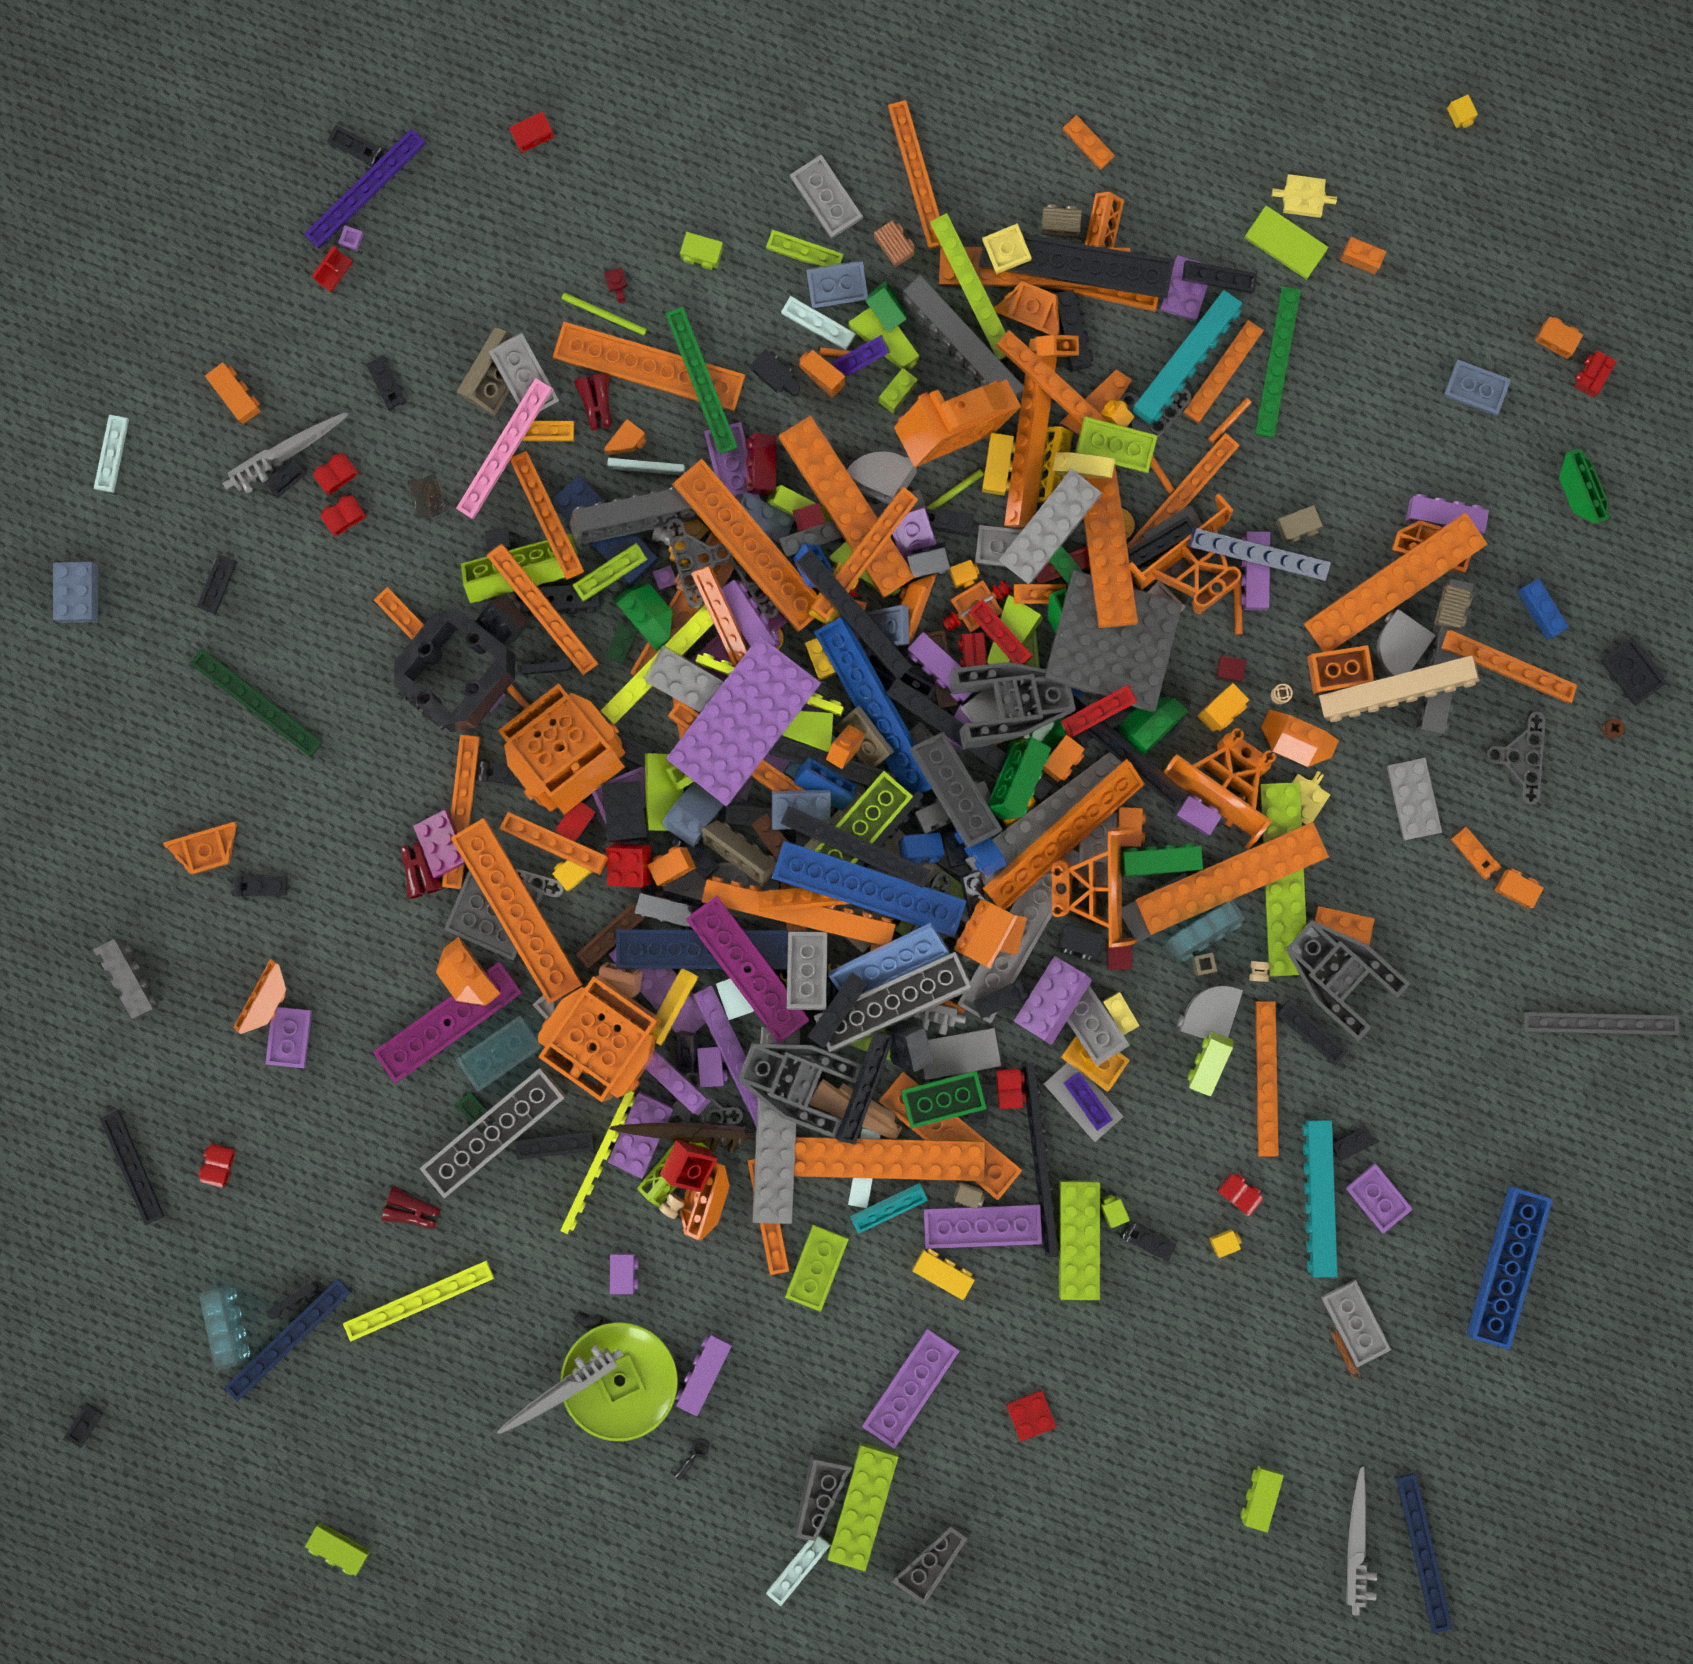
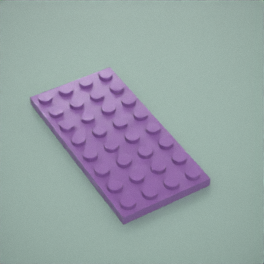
M759 635L666 759L721 803L728 806L815 693L821 682Z

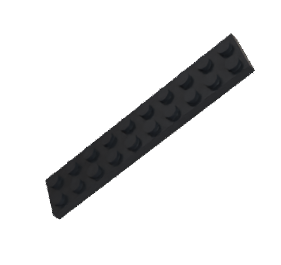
M986 229L985 236L998 232L999 230ZM1023 235L1032 260L1003 271L1167 299L1175 259ZM983 243L979 268L994 270Z

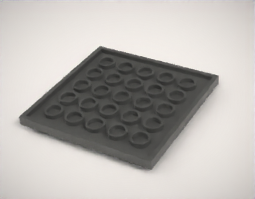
M1073 570L1044 680L1100 697H1106L1129 684L1138 702L1131 706L1154 713L1183 603L1133 588L1138 623L1136 625L1099 628L1091 575Z

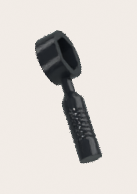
M700 1438L694 1441L692 1445L693 1455L687 1458L674 1475L675 1478L678 1480L683 1478L693 1465L696 1456L704 1457L708 1454L709 1443L705 1439ZM698 1442L705 1443L707 1449L704 1453L696 1452L695 1445Z

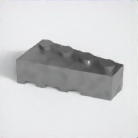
M978 779L974 783L988 804L991 794L985 781L979 782ZM939 799L934 800V804L930 806L926 804L919 807L914 814L923 834L931 833L952 822Z
M113 939L93 949L96 955L100 954L103 958L101 965L104 970H107L113 976L111 983L117 991H121L120 999L131 1019H138L158 1009L156 1006L158 1001L155 995L151 994L148 989L150 986L149 982L140 972V962L134 959L131 953L133 948L129 941Z
M811 1455L794 1528L797 1538L816 1541L827 1519V1515L833 1507L835 1499L852 1468L849 1462Z
M952 1523L893 1578L892 1583L925 1605L966 1542L969 1534Z

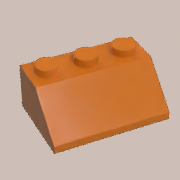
M980 899L979 903L975 906L970 920L966 923L961 937L957 940L954 950L987 968H991L1017 916L988 901Z

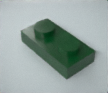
M620 622L605 657L624 664L638 632L637 628Z
M471 1091L456 1104L472 1124L488 1112ZM491 1115L488 1117L490 1125L496 1121ZM478 1125L476 1128L482 1133L487 1127L484 1125L481 1128Z

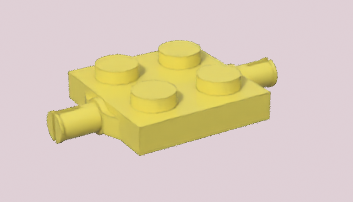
M1288 174L1285 189L1273 188L1272 197L1283 198V213L1321 218L1324 203L1336 205L1337 196L1326 195V179Z
M1318 771L1312 780L1297 774L1292 783L1300 782L1301 821L1304 825L1315 820L1330 796L1329 793L1318 785L1324 777Z

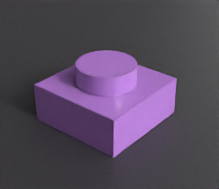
M344 226L338 244L358 251L364 233Z
M670 565L653 572L659 590L676 585L674 582L676 578Z

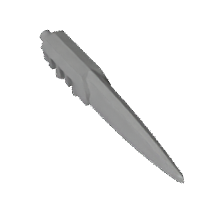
M342 413L290 437L269 450H263L229 471L230 479L223 483L224 487L227 490L235 486L239 491L244 489L246 493H250L253 490L249 484L250 481L257 482L256 478L259 476L261 482L264 483L269 479L265 473L266 471L273 472L272 467H279L284 464V461L311 445L345 419L348 413Z
M943 1004L934 1006L914 1016V1018L922 1019L921 1027H924L925 1030H928L929 1021L941 1024L939 1034L946 1035L948 1026L954 1027L955 1022L965 1024L966 1016L957 1014L958 1008Z
M595 1345L591 1348L595 1358L591 1357L588 1363H585L581 1356L577 1357L574 1362L579 1369L575 1368L573 1374L566 1376L561 1382L527 1405L505 1423L497 1433H504L543 1414L618 1366L616 1360L623 1355L620 1348L611 1353L606 1347L604 1352H601L598 1346Z
M1364 1466L1360 1468L1357 1479L1348 1540L1346 1603L1352 1606V1615H1360V1607H1366L1367 1600L1376 1601L1377 1593L1367 1592V1580L1377 1581V1573L1367 1572L1368 1562H1363L1366 1557V1485Z

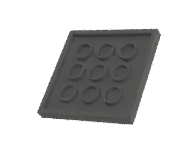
M469 870L444 930L514 961L518 951ZM522 880L538 907L545 890Z

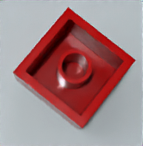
M615 843L606 847L608 886L645 887L652 883V874L648 867V864L651 863V845Z
M676 1140L660 1175L671 1186L702 1192L718 1158L707 1147Z

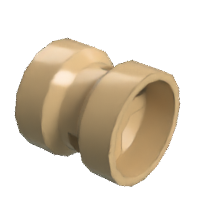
M1279 684L1271 691L1272 701L1281 705L1288 702L1293 695L1291 687L1287 684Z
M1251 961L1252 973L1249 976V980L1269 982L1267 972L1270 969V963Z
M670 1192L666 1202L661 1204L659 1210L666 1216L675 1219L678 1215V1210L683 1208L686 1202L678 1195Z

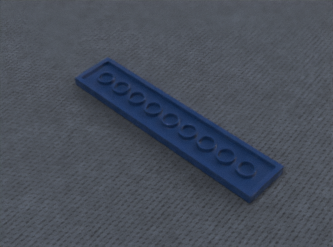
M616 930V968L723 969L694 930ZM744 930L772 969H788V932H810ZM745 966L744 969H751V967Z

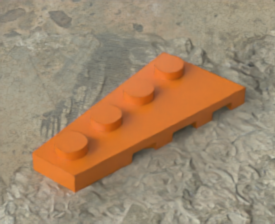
M1115 370L1085 400L1101 413L1104 406L1110 400H1120L1132 379ZM1068 414L1060 422V425L1079 436L1082 425Z

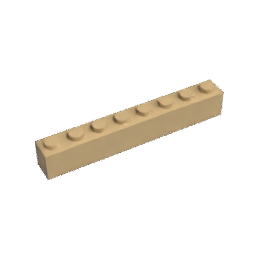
M1471 655L1319 695L1324 718L1327 721L1330 720V722H1337L1342 720L1341 717L1344 716L1356 717L1361 715L1360 712L1363 711L1375 712L1380 710L1379 707L1399 705L1398 702H1414L1418 700L1417 697H1433L1440 691L1452 692L1456 690V687H1472L1480 679L1475 659Z

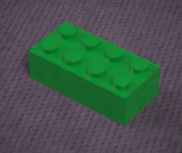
M1033 737L1014 741L987 804L994 815L1003 820L1021 818L1026 814L1029 800L1035 794V786L1042 777L1043 767L1050 758V747Z
M1196 843L1181 845V848H1177L1176 845H1166L1160 850H1157V846L1145 847L1143 851H1138V848H1128L1121 854L1122 877L1203 870L1201 846L1196 847Z
M976 1070L901 1089L911 1129L986 1109Z

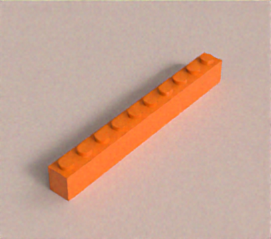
M1036 338L1030 339L1029 349L1037 355ZM1039 357L1055 372L1057 357ZM1026 373L1004 526L1021 530L1025 528L1036 514L1052 398Z
M712 876V879L708 878L702 898L704 903H707L717 895L726 908L878 945H885L892 942L896 923L892 922V918L884 916L881 919L873 918L874 914L863 912L861 915L855 913V910L851 908L836 909V905L759 912L757 892L761 891V887L750 885L748 888L742 886V882L731 880V883L723 882L724 878Z

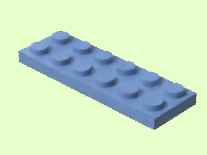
M929 923L829 971L828 976L839 991L853 972L868 983V986L862 993L864 994L943 958L950 953L932 923Z

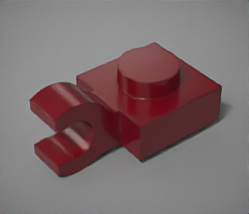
M622 267L604 272L609 292L615 291L618 303L625 302L622 289L627 287Z

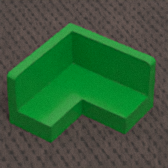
M886 280L868 293L866 302L884 328L889 332L905 321L907 314L897 301L898 295Z

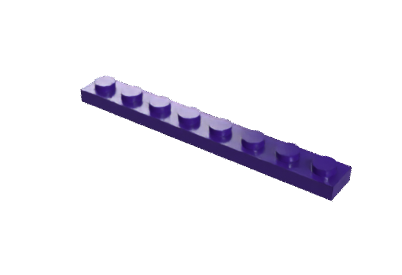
M411 128L304 235L320 249L426 145L425 141Z

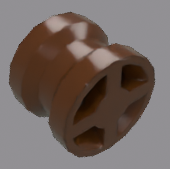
M1617 718L1608 720L1602 725V733L1609 739L1619 737L1625 731L1624 723Z

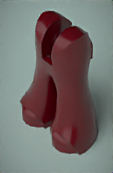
M609 374L592 376L597 406L592 394L590 377L574 380V385L584 404L588 423L592 431L599 430L597 416H601L604 428L611 427L608 398Z
M419 841L413 843L414 852L417 857L414 859L412 858L409 846H401L408 900L424 895L417 874V866L426 894L435 893L443 889L438 878H433Z
M393 1185L387 1203L413 1210L415 1213L386 1204L381 1221L402 1222L435 1229L437 1221L424 1217V1214L439 1217L441 1209L420 1201Z

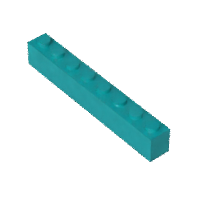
M1223 290L1135 404L1132 413L1150 426L1154 421L1158 422L1163 415L1162 410L1165 406L1169 407L1175 399L1173 396L1176 392L1180 393L1186 385L1185 380L1188 377H1193L1197 371L1195 367L1198 363L1202 364L1209 355L1207 354L1210 348L1214 349L1219 343L1218 337L1221 334L1225 335L1231 327L1229 323L1232 319L1236 320L1242 312L1240 310L1241 301Z
M1305 1120V1125H1302L1303 1136H1306V1144H1303V1154L1307 1158V1163H1304V1175H1307L1304 1192L1305 1195H1308V1202H1305V1213L1309 1216V1222H1306V1233L1309 1234L1306 1250L1307 1253H1310V1261H1307V1271L1314 1278L1337 1277L1332 1120Z

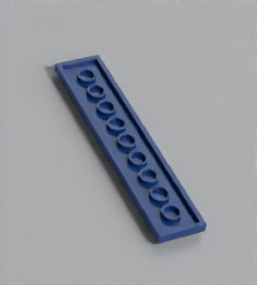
M840 617L815 631L814 633L855 708L858 706L862 708L894 751L885 759V762L891 773L896 774V782L912 796L917 791L923 793L931 789L932 787L909 751L916 744L890 697L886 695L883 684L852 628L843 617Z
M783 841L771 877L772 879L921 927L932 923L937 932L955 937L967 900L924 886L921 888L903 879L787 841Z

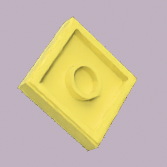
M1018 223L982 238L996 274L1032 260Z

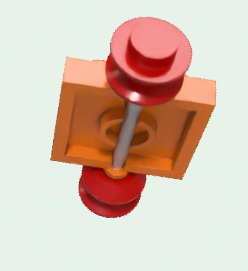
M982 580L954 597L950 601L958 614L950 611L948 618L943 615L944 620L941 622L947 631L951 630L953 632V627H961L960 620L964 622L970 633L980 628L981 626L968 611L982 599L997 616L1001 615L1003 611L996 602V599L1003 602L1005 595L1011 596L1010 592H1012L1010 585L1001 580L1000 586L993 585V592L991 593Z

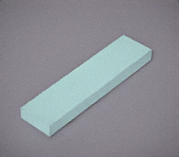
M790 296L781 311V314L846 351L856 336V333Z
M109 415L94 484L95 490L112 493L115 491L129 423L128 418Z
M608 458L607 464L613 470L680 476L685 473V466L683 464Z
M862 1128L860 1138L880 1139V1134ZM853 1178L848 1205L867 1208L873 1178Z
M820 1534L816 1541L808 1540L766 1594L782 1606L831 1544Z

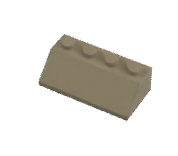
M494 328L457 390V393L466 400L494 416L510 390L488 350L514 337L509 332L499 328Z
M716 820L701 830L703 843L763 888L771 880L777 861L770 855H764L757 845L749 844L742 834L734 833L727 823H721Z

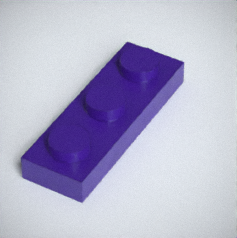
M880 335L832 363L846 377L890 353V350L883 336Z
M1077 1072L1063 1082L1096 1131L1113 1120L1080 1072Z

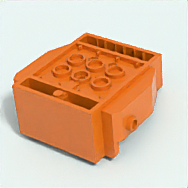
M1007 379L1001 382L996 380L989 385L981 386L947 401L943 399L939 390H935L930 394L926 392L918 396V401L904 416L898 419L899 422L894 426V429L915 468L991 436V433H995L1021 405Z
M559 683L498 730L507 742L504 745L507 764L526 788L523 792L530 800L534 798L539 805L546 807L550 812L558 807L565 815L602 786V784L625 768L620 761L625 751L622 748L621 739L617 735L619 730L613 723L609 724L591 701L573 693L568 695Z
M593 976L586 987H581L563 998L550 1018L548 1017L543 1023V1028L538 1034V1042L545 1046V1048L539 1055V1058L599 1101L610 1100L613 1095L618 1098L628 1094L631 1090L634 1092L640 1084L638 1079L653 1059L657 1037L654 1032L662 1022V1019L602 977ZM601 1013L605 1015L603 1021L599 1019ZM616 1025L621 1026L620 1032L615 1030ZM592 1043L597 1046L595 1051L590 1047ZM570 1060L574 1067L568 1065L567 1061ZM581 1073L593 1076L598 1080V1083L595 1084Z

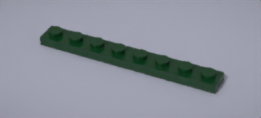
M201 649L190 664L309 757H312L323 742L205 650Z

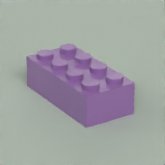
M1054 956L1014 1022L1052 1045L1092 979Z

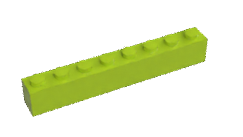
M946 213L931 221L930 224L995 356L1001 361L1007 358V356L995 345L1006 332Z

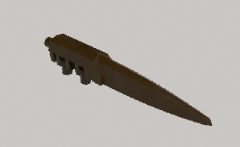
M710 1122L639 1123L615 1125L609 1128L612 1131L644 1137L692 1141V1143L703 1142L704 1145H708V1142H710L709 1150L711 1152L716 1151L718 1143H722V1146H727L728 1143V1152L735 1153L736 1144H739V1147H743L745 1139H754V1132H746L744 1125Z

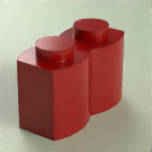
M337 453L330 458V462L327 465L322 464L318 466L313 476L327 495L330 496L356 477L359 472L344 453Z
M353 495L341 497L337 505L327 506L320 515L334 537L367 517Z
M1019 1068L996 1070L999 1109L1023 1108V1103H1026L1025 1091L1021 1089V1084L1025 1083L1024 1072H1020Z
M210 1144V1147H206L204 1152V1158H206L205 1165L200 1167L198 1174L201 1177L200 1182L221 1188L226 1187L236 1149L218 1144Z
M1231 1173L1217 1192L1250 1217L1264 1199L1260 1196L1262 1192L1253 1185L1251 1188L1246 1185L1245 1182L1247 1180L1237 1173L1235 1176Z

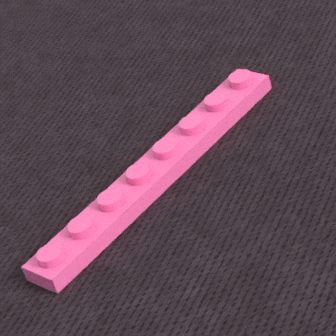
M535 378L456 509L472 519L476 517L553 390L551 387Z

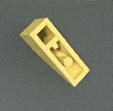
M1056 452L1052 471L1063 477L1073 469L1083 478H1112L1115 459L1071 452Z

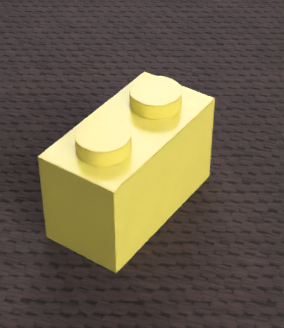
M1120 992L1101 1002L1123 1035L1139 1027L1138 1022Z

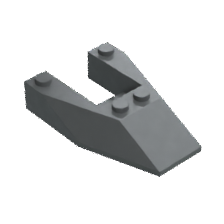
M1011 662L953 668L948 676L951 693L961 694L994 690L999 719L965 723L959 731L963 749L983 747L1019 738L1074 712L1076 709L1071 687L1044 680L1046 669Z
M1312 920L1285 948L1315 1003L1347 1034L1357 1041L1367 1033L1371 1026L1344 1002V999L1368 974L1391 996L1396 998L1410 985L1401 974L1369 945Z
M752 1043L737 1080L783 1119L835 1138L842 1120L832 1114L808 1106L822 1071L856 1083L862 1064L813 1045Z

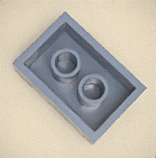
M93 562L53 563V620L59 623L98 622V565Z

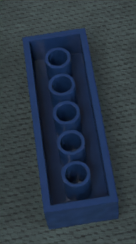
M579 475L551 500L552 504L569 522L575 508L579 506L590 507L598 502H604ZM635 533L590 543L607 562L635 543L639 545L648 560L622 576L630 586H633L659 562L654 553Z

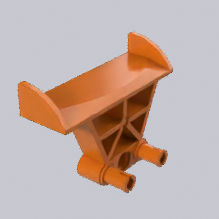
M1219 493L1215 496L1219 512L1200 526L1199 529L1218 533L1217 530L1230 521L1233 509ZM1191 534L1143 572L1133 562L1129 563L1131 576L1140 591L1156 579L1193 597L1192 606L1196 614H1202V611L1204 612L1237 586L1241 578V572L1237 567H1228L1225 555L1209 552L1198 561L1191 553L1195 548L1188 546ZM1217 555L1220 565L1207 562ZM1183 557L1191 565L1188 570L1176 579L1164 574L1165 571ZM1199 570L1219 574L1199 590ZM1192 574L1193 587L1183 583ZM1219 586L1221 588V592H1214L1212 590V587Z
M1235 728L1218 742L1217 752L1194 765H1191L1176 754L1162 771L1183 789L1200 798L1206 805H1211L1218 809L1219 814L1226 819L1232 820L1233 824L1251 835V839L1245 846V848L1249 849L1272 821L1256 810L1259 778L1270 769L1271 763L1276 759V755L1274 752L1269 755L1272 752L1270 750L1263 754L1243 740V731L1241 730L1238 733L1240 729ZM1219 757H1220V763H1218L1217 761H1215V760H1216L1217 758H1219ZM1231 761L1245 771L1233 774ZM1201 767L1206 768L1224 782L1220 785L1199 769ZM1250 779V783L1248 784L1244 780ZM1227 785H1230L1248 798L1247 803L1227 790Z
M1113 827L1108 831L1107 851L1075 865H1072L1067 859H1060L1053 864L1051 869V910H1053V916L1062 917L1073 911L1108 927L1109 947H1122L1137 943V938H1122L1121 835L1136 832V827ZM1108 855V885H1096V860ZM1089 864V878L1077 868ZM1072 875L1089 888L1074 903ZM1059 883L1066 885V892H1061L1058 889ZM1096 891H1108L1109 920L1096 914ZM1088 895L1089 910L1077 905Z

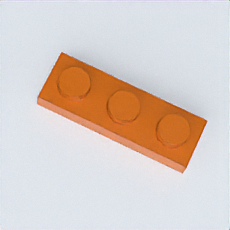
M1077 115L1062 128L1100 170L1114 159L1115 155Z
M1014 584V604H1049L1050 594L1066 588V584Z
M388 587L374 599L411 640L424 626Z

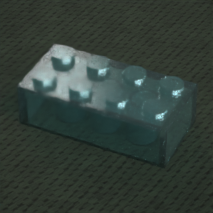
M1230 900L1206 913L1162 942L1174 961L1180 960L1184 962L1193 956L1192 952L1195 950L1198 952L1209 947L1208 942L1211 940L1214 942L1225 937L1226 934L1224 932L1228 930L1234 931L1241 927V922L1245 918L1235 902Z
M520 1015L456 1059L476 1091L479 1092L537 1053L544 1046L538 1042L537 1035L524 1016Z
M230 1283L199 1293L215 1370L242 1364L248 1360L247 1356L250 1355L248 1345H245L243 1339L245 1337V1329L243 1325H240L239 1321L241 1311L239 1306L236 1307L235 1299L237 1298L235 1288Z

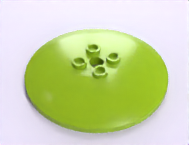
M608 1323L585 1333L568 1352L561 1370L560 1382L569 1374H573L575 1368L579 1369L574 1362L577 1357L581 1356L585 1363H588L591 1357L595 1358L591 1351V1348L595 1345L598 1346L601 1352H604L606 1347L611 1353L620 1348L623 1355L616 1360L617 1367L582 1391L563 1401L572 1419L591 1435L609 1441L633 1440L654 1430L668 1415L677 1393V1369L667 1346L651 1331L632 1323ZM617 1375L624 1376L625 1383L623 1385L615 1383L614 1379Z

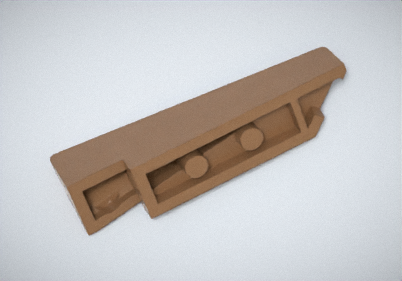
M823 1079L812 1096L809 1105L843 1119L854 1089L843 1083L838 1090ZM871 1100L862 1124L863 1128L889 1139H896L902 1129V1126L894 1122L896 1117L893 1112Z

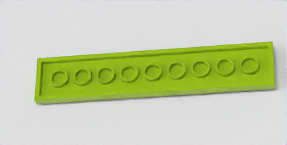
M1300 782L1260 784L1261 814L1272 820L1262 834L1263 843L1302 827ZM1304 868L1265 885L1268 963H1270L1269 976L1299 975L1285 948L1306 926Z

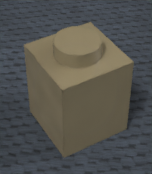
M1213 952L1191 957L1195 976L1217 972Z

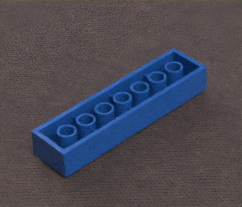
M1511 1186L1508 1187L1467 1336L1510 1350L1553 1199Z

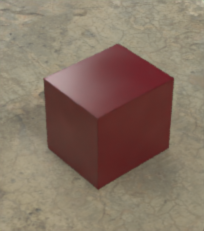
M820 503L792 510L798 531L825 523Z
M1221 656L1217 662L1215 680L1241 683L1243 681L1246 660Z
M1106 945L1107 970L1132 969L1131 945L1122 947H1109V945Z

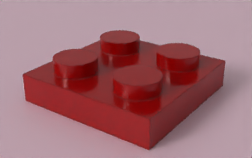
M1042 1390L1006 1404L1020 1442L1057 1428Z

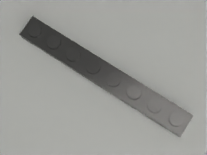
M920 489L911 491L918 498V501L911 510L925 506ZM881 502L870 507L877 518H879L889 504ZM830 520L824 524L780 538L778 541L783 555L788 557L796 554L804 543L821 545L843 536L834 522Z
M1523 1012V1031L1679 1035V1016Z

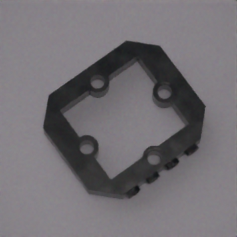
M458 608L434 613L394 661V686L400 690L398 694L406 701L411 699L410 704L418 711L422 708L424 710L422 714L430 721L434 718L436 720L434 724L442 731L444 728L450 732L476 728L515 680V654ZM458 628L466 635L465 643L477 654L488 652L496 660L479 680L471 679L466 683L464 687L465 698L453 712H450L442 705V701L437 695L428 689H422L414 680L427 664L434 665L441 660L442 650L440 648Z

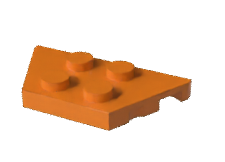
M1021 281L1012 292H1009L1004 297L1005 299L993 307L995 312L1049 335H1060L1058 295Z
M231 822L167 841L163 844L184 865V868L191 875L230 864L237 823Z

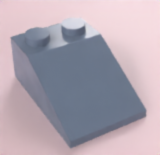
M694 781L665 816L662 826L692 847H695L702 837L701 830L713 822L724 807V804Z

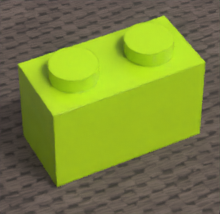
M686 232L680 251L681 259L688 264H694V262L702 264L701 266L705 269H717L724 248L723 242Z
M902 368L879 396V403L894 414L917 386L918 380Z
M1110 1194L1102 1198L1100 1207L1107 1224L1111 1228L1130 1221L1118 1196Z

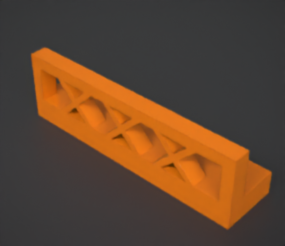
M1111 192L1096 193L1085 245L1114 248L1124 204L1122 198ZM1113 201L1117 203L1115 211L1112 207ZM1109 219H1111V222H1112V227H1111V229L1109 228V225H1108ZM1105 237H1107V240H1108V246H1107V247L1105 246V243H1104Z

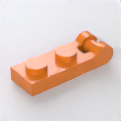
M1464 827L1451 838V841L1485 880L1491 877V873L1497 872L1501 868L1500 864L1493 859L1467 827ZM1485 861L1489 864L1487 868L1482 866Z

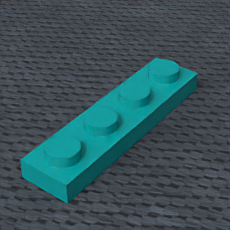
M919 1183L850 1216L859 1234L928 1201Z

